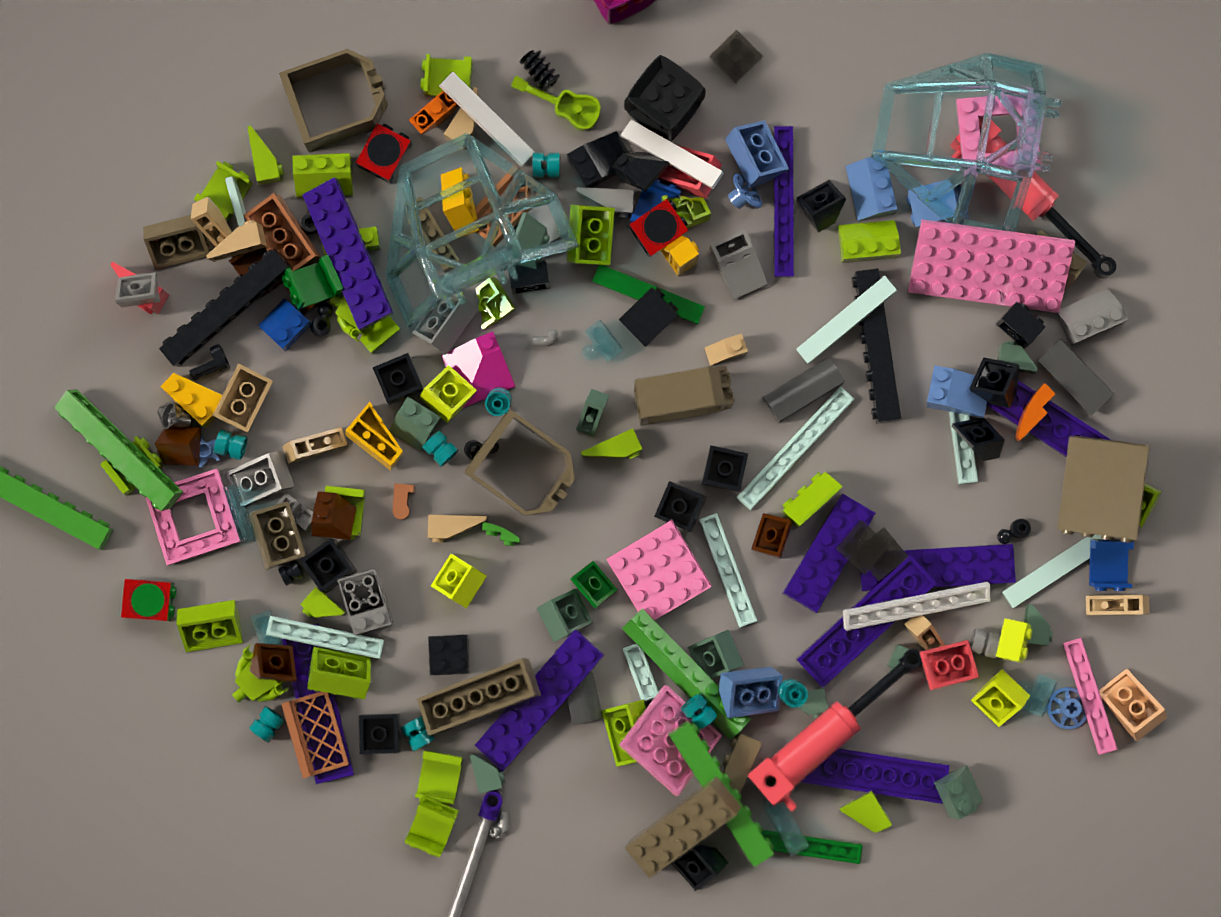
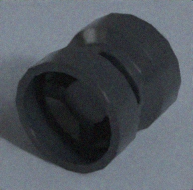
M296 560L291 562L289 566H283L278 569L286 586L292 584L295 579L300 580L304 578L303 572Z

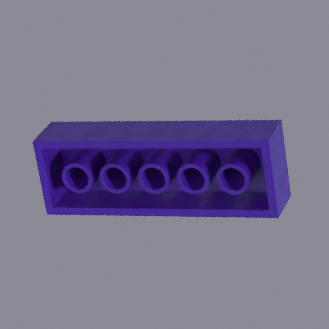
M842 493L782 594L810 611L817 613L876 513Z

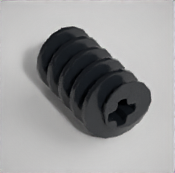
M531 50L519 62L520 64H525L524 69L529 70L528 74L534 76L533 81L538 82V87L543 88L542 92H544L557 82L560 75H552L555 68L548 70L551 63H543L546 59L545 56L539 58L541 50L537 52Z

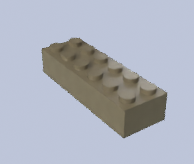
M521 658L417 698V702L428 735L432 736L541 696L529 659Z
M716 776L632 838L625 849L645 874L651 878L736 816L741 806Z

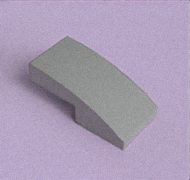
M285 492L277 504L288 501L295 523L308 532L311 528L313 512Z

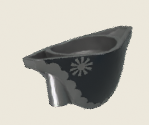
M168 402L158 409V417L162 427L166 430L183 429L191 424L192 416L175 402Z

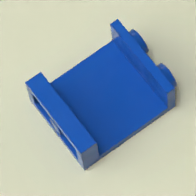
M656 179L646 192L641 191L630 223L661 203L662 196L668 195L667 198H680L681 191L678 190L679 188L672 184L666 186Z
M1090 539L1089 586L1094 587L1096 591H1107V588H1114V591H1126V588H1132V584L1128 583L1129 549H1134V542Z

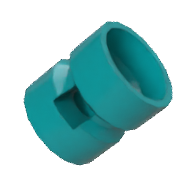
M533 153V178H544L545 175H548L549 178H560V153H549L547 156L544 153ZM542 161H547V169H542Z
M502 387L492 389L485 401L487 411L493 416H502L507 413L512 402L510 392Z
M221 429L215 441L214 453L222 456L229 454L230 458L241 460L246 450L248 438L239 434L233 436L232 432Z
M441 431L435 433L422 447L429 455H434V460L440 467L449 462L459 451L452 443H447V437Z
M787 679L779 686V697L790 707H800L807 701V689L799 681Z
M700 693L690 698L681 707L686 717L692 718L691 723H694L698 730L708 726L717 717L712 707L706 706L707 701Z
M265 706L259 714L260 719H255L249 729L259 738L269 743L275 735L274 730H279L284 724L285 719L271 708Z
M422 716L400 727L404 736L409 737L408 743L412 751L435 740L433 735H428Z

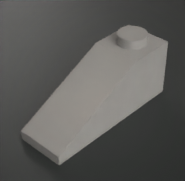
M577 187V195L592 204L615 208L614 215H617V218L627 219L629 216H632L634 190Z

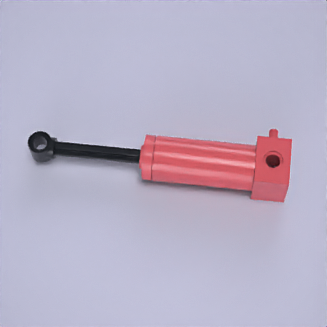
M989 117L978 118L982 154L1014 151L998 135L1001 129ZM960 135L950 145L956 151L949 158L953 164L962 158ZM1034 170L986 174L1032 221L1038 216L1042 217L1045 215L1069 240H1074L1075 246L1092 262L1091 266L1094 268V273L1097 277L1104 279L1116 271L1117 265L1115 260L1111 257H1106L1104 254L1100 255L1053 208L1055 205L1054 201L1059 195ZM1102 263H1105V264L1108 265V267H1109V271H1108V272H1104V271L1101 269V264H1102Z
M917 649L907 650L904 656L898 660L899 664L850 707H843L836 701L773 757L765 759L748 774V777L774 807L784 802L790 811H794L797 808V805L789 797L791 792L795 790L794 787L861 730L856 722L858 720L855 718L904 674L907 672L910 674L921 666L920 651ZM909 655H916L918 662L910 664L907 661V657ZM769 778H775L777 780V783L774 787H768L766 785V781Z

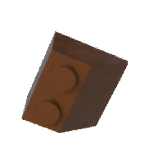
M318 491L311 520L312 536L350 540L357 507L337 493Z

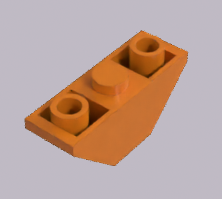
M442 91L411 117L409 121L422 135L438 127L452 115L459 105Z

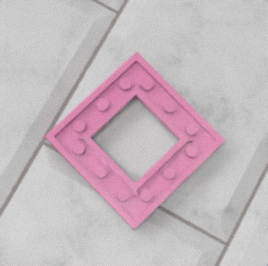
M1033 92L956 100L964 176L1042 168ZM1015 114L1019 151L982 154L978 118Z
M219 469L174 482L183 491L175 503L205 494L216 527L214 530L180 541L171 509L158 510L145 497L167 566L241 542Z

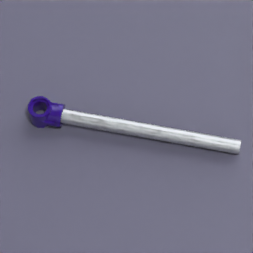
M496 790L487 792L483 798L478 814L481 819L448 917L461 916L491 823L497 820L503 803L501 793ZM489 796H496L498 804L495 806L488 803Z

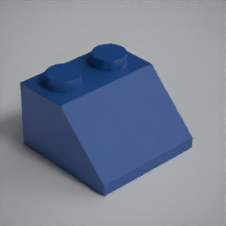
M284 298L258 326L286 352L310 327L311 323Z

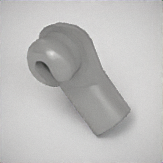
M549 330L548 337L533 336V346H549L556 343L559 339L558 331Z
M500 811V821L490 828L489 834L495 838L501 837L508 831L509 811Z

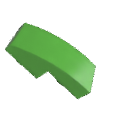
M483 522L482 530L486 531V535L497 536V533H501L500 541H504V545L515 546L516 543H520V539L512 532L500 526Z

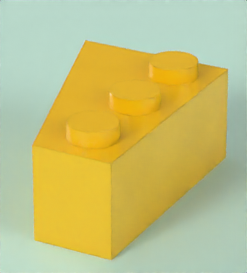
M462 167L441 174L443 212L458 238L479 231L473 194L470 184H472L471 178L468 173L465 174Z
M684 236L678 237L660 250L677 276H680L697 264L699 248L694 241L690 242Z
M175 373L160 386L203 427L206 428L216 418L212 415L222 397L221 394Z
M369 402L345 430V434L391 471L402 458L403 451L373 408L371 402Z

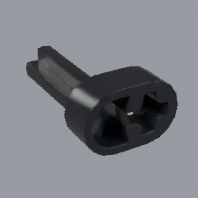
M220 344L210 347L213 360L189 370L193 381L217 370L222 372L230 368Z

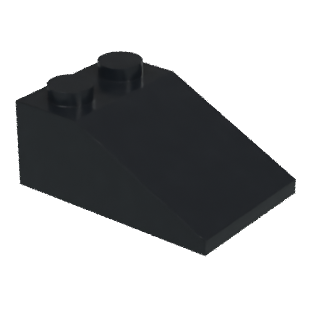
M614 131L569 152L567 159L584 188H593L616 175L612 165L623 153H629L618 132Z

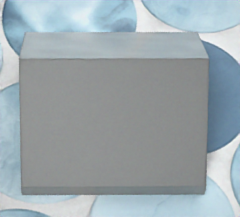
M156 272L117 278L116 304L120 307H129L160 302Z

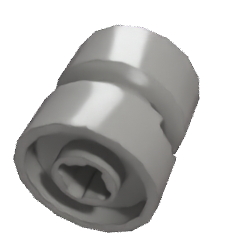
M975 628L970 639L972 653L980 655L984 652V656L996 659L1001 635L992 632L987 635L984 630Z

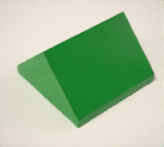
M594 561L570 578L595 609L618 590Z

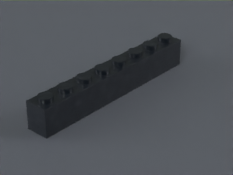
M273 249L265 252L262 260L250 265L247 273L235 278L232 286L224 288L219 293L220 296L217 299L210 300L202 312L195 313L187 325H181L173 337L170 336L162 342L163 345L159 349L173 366L180 367L283 277L287 268L293 269L280 251Z
M879 268L856 271L854 273V277L851 278L852 287L856 288L857 296H854V301L880 280ZM883 303L858 323L859 326L862 325L863 333H860L861 344L865 345L863 360L868 365L866 380L871 385L868 393L870 401H873L874 408H871L872 419H876V424L901 420Z

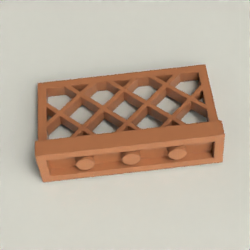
M514 165L475 207L479 231L475 233L496 247L520 221L522 213H528L547 192L546 189ZM526 181V186L519 188ZM531 190H539L534 196H530ZM526 192L525 198L518 199V193ZM513 195V200L507 201ZM525 203L522 209L517 210L518 204ZM513 206L512 212L505 213V207ZM500 209V214L494 215ZM512 217L509 223L504 224V218ZM500 220L498 226L492 227V221ZM487 223V228L481 229ZM499 231L498 235L491 239V232Z
M318 692L281 703L303 778L349 765L329 693ZM325 695L327 703L323 709L313 704L318 696ZM312 698H313V700H312L311 703L308 702V701H306V700H308V699H312ZM303 701L309 705L304 715L297 711L295 703ZM311 707L321 711L317 721L307 717ZM324 713L331 716L332 722L329 728L319 723ZM305 719L315 724L310 734L302 729ZM317 725L327 730L322 740L312 735ZM329 732L337 737L334 747L324 742ZM310 738L320 742L316 752L308 749L307 743ZM322 744L332 749L327 759L317 754ZM334 751L342 754L344 762L335 764L330 761ZM317 756L326 762L322 769L315 771L313 761Z

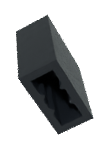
M651 287L619 318L621 323L645 347L679 315L677 313L679 309L671 301L667 303L664 299L665 294L658 287L656 289Z

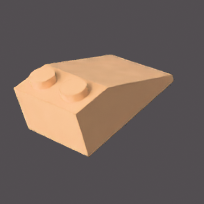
M1125 669L1099 690L1103 702L1136 741L1167 719L1165 709L1128 669Z

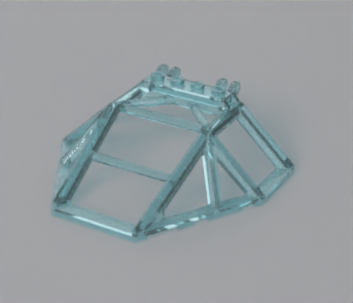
M991 53L981 54L885 84L871 157L876 162H880L898 178L902 185L912 190L919 200L948 223L1015 232L1034 170L1049 172L1051 167L1049 164L1036 163V159L1052 160V154L1044 151L1038 152L1043 118H1058L1060 114L1059 111L1045 109V106L1060 107L1062 101L1055 98H1047L1042 65ZM981 66V75L969 69ZM993 67L1029 74L1031 88L995 80ZM949 75L962 78L960 80H937ZM988 90L976 160L933 156L944 92ZM936 92L925 155L885 150L895 94ZM996 94L1019 126L1018 138L984 158ZM1006 94L1024 98L1022 115L1018 113ZM1016 148L1012 168L991 164ZM901 165L958 171L928 191ZM978 173L1017 182L1003 227L965 219ZM963 182L953 213L938 199Z
M468 133L400 165L386 277L405 323L409 328L418 323L421 318L444 299L450 310L454 309L455 304L451 296L455 294L461 305L466 303L462 291L494 275H498L503 285L506 284L507 279L503 271L507 269L510 276L514 280L517 279L518 275L514 268L517 264L580 247L557 194ZM467 147L477 174L417 203L411 173ZM483 157L514 177L501 197ZM481 181L493 213L425 245L419 211ZM523 184L538 193V195L513 201ZM548 205L562 240L522 250L508 214ZM405 207L412 238L402 234ZM492 222L479 258L467 264L431 252ZM500 226L507 245L490 252ZM400 245L409 249V251L398 260ZM418 259L432 294L413 310L399 275ZM431 260L454 268V270L438 277Z

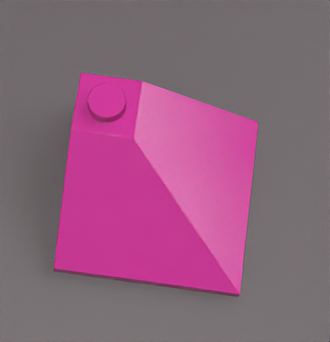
M493 331L449 351L446 355H441L445 367L448 365L452 367L477 390L463 408L485 400L489 392L494 388L502 387L509 390L516 387Z

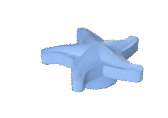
M201 435L200 468L206 464L208 458L220 461L219 456L214 453L216 439L205 442Z

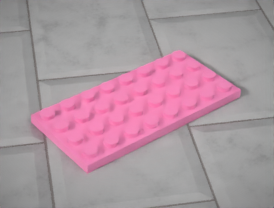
M921 219L908 292L1004 306H1012L1018 302L1019 304H1025L1029 309L1059 313L1075 241Z

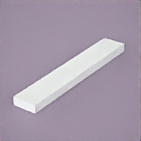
M454 72L439 85L520 166H523L535 153Z
M630 120L621 133L622 138L650 154L668 161L671 166L712 189L715 188L724 174L720 169L633 120Z

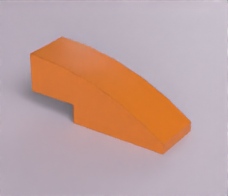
M1045 383L1037 389L1025 406L1016 430L1015 440L1017 442L1048 413L1043 406L1056 393Z

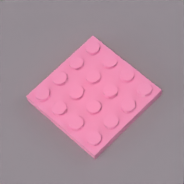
M673 520L606 559L637 611L639 612L643 608L653 620L658 619L712 587Z
M664 685L619 746L671 793L679 796L694 774L667 733L686 721L692 724V718H687L681 710L685 701L669 686ZM709 724L699 730L700 733L697 735L701 741L705 739L710 747V750H708L710 753L722 735Z

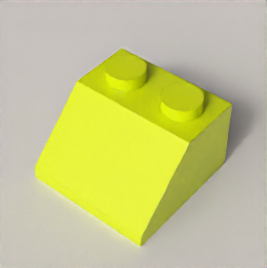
M448 365L423 389L419 399L448 424L477 390Z
M450 554L432 582L431 587L467 609L487 575Z
M1004 618L996 657L1007 661L1023 663V659H1026L1028 655L1027 642L1032 637L1033 630L1030 629L1031 625Z
M1001 669L977 692L971 701L1000 727L1023 708L1030 695Z

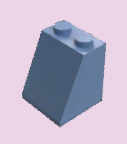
M949 178L908 190L907 202L909 207L912 208L913 213L911 214V220L917 228H920L921 219L945 223L969 219L960 181Z

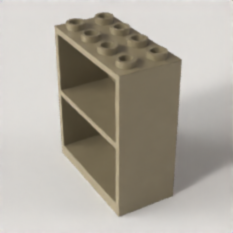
M1075 435L1070 436L1057 529L1062 530L1063 534L1073 535L1075 532H1081V536L1093 537L1094 534L1101 535V539L1113 540L1114 537L1121 538L1122 542L1129 543L1137 540L1150 445Z

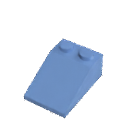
M934 365L927 408L984 418L987 401L969 389L975 375Z

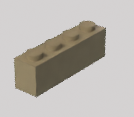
M741 733L738 736L735 735L730 746L733 749L731 754H726L723 764L726 766L722 774L724 772L727 773L732 781L729 785L733 790L736 788L740 794L762 742Z

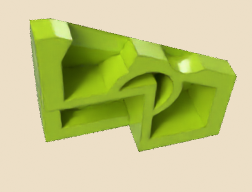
M664 195L661 198L662 201L668 199V201L672 200L677 207V214L679 217L683 216L688 223L687 229L709 221L711 218V212L703 197L688 198L680 196V198H667L668 195Z
M489 277L476 288V294L479 299L478 308L482 314L483 324H481V328L483 330L494 325L516 309L497 278Z
M388 316L364 329L365 335L361 336L360 341L373 355L401 329Z
M872 791L839 808L842 813L874 833L892 826L890 819Z

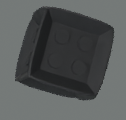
M659 55L651 62L631 88L624 100V109L643 127L671 142L679 135L698 110L701 102L705 99L706 89L696 78L675 62Z

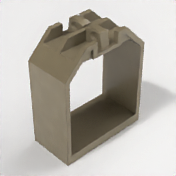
M349 49L279 73L303 143L308 152L373 130L376 124H379L388 106L383 92L385 85L381 75H377L372 60ZM349 63L363 68L375 102L370 117L311 137L292 83Z
M727 366L704 367L634 379V394L640 426L708 415L731 409V405H733L735 400L733 391L730 388L731 377L730 372L727 371Z
M511 409L505 413L463 472L525 516L553 511L558 504L557 501L559 499L564 500L567 496L565 490L575 480L571 453ZM513 419L563 454L565 469L537 509L523 510L474 475Z

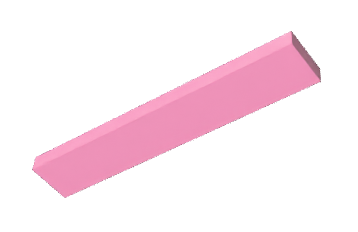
M1082 638L1063 643L1098 755L1118 750Z

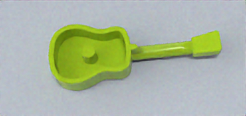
M518 76L514 77L511 84L512 88L524 93L526 91L555 104V114L560 118L566 119L575 129L589 131L597 123L601 107L595 97L591 95H577L570 90H564L559 97H555L528 85V82Z

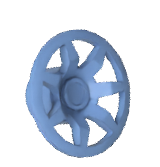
M740 174L733 175V182L736 188L728 194L732 204L738 209H741L747 203L755 208H760L762 201L755 187H751L753 191H749L750 188L747 183L744 186V182H746L744 177Z
M1064 687L1056 690L1050 696L1047 712L1049 718L1056 726L1070 730L1081 726L1087 718L1084 714L1080 722L1077 721L1076 717L1080 713H1085L1079 702L1081 700L1080 696L1076 699H1071L1069 691L1079 695L1078 690L1072 687ZM1065 691V700L1062 701L1055 697L1060 692ZM1054 700L1060 705V708L1051 711V703ZM1061 713L1063 715L1061 722L1058 723L1052 714ZM1067 718H1071L1075 725L1065 726L1064 723Z

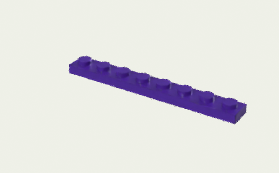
M774 126V140L789 168L788 171L774 178V277H794L793 126Z

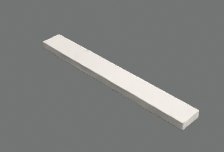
M982 582L843 610L844 629L847 631L991 602L990 584Z

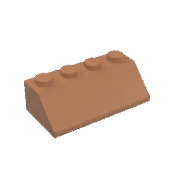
M273 193L243 215L247 221L254 220L263 226L267 244L266 250L275 249L280 251L293 267L291 271L312 265L322 257L280 195Z

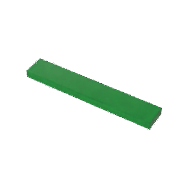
M598 265L592 280L595 284L637 301L651 287L657 288L604 265ZM659 288L665 294L664 299L667 303L671 301L679 309L677 317L698 325L705 306Z
M763 830L761 832L764 839L768 838L774 847L771 850L775 852L860 864L862 844Z

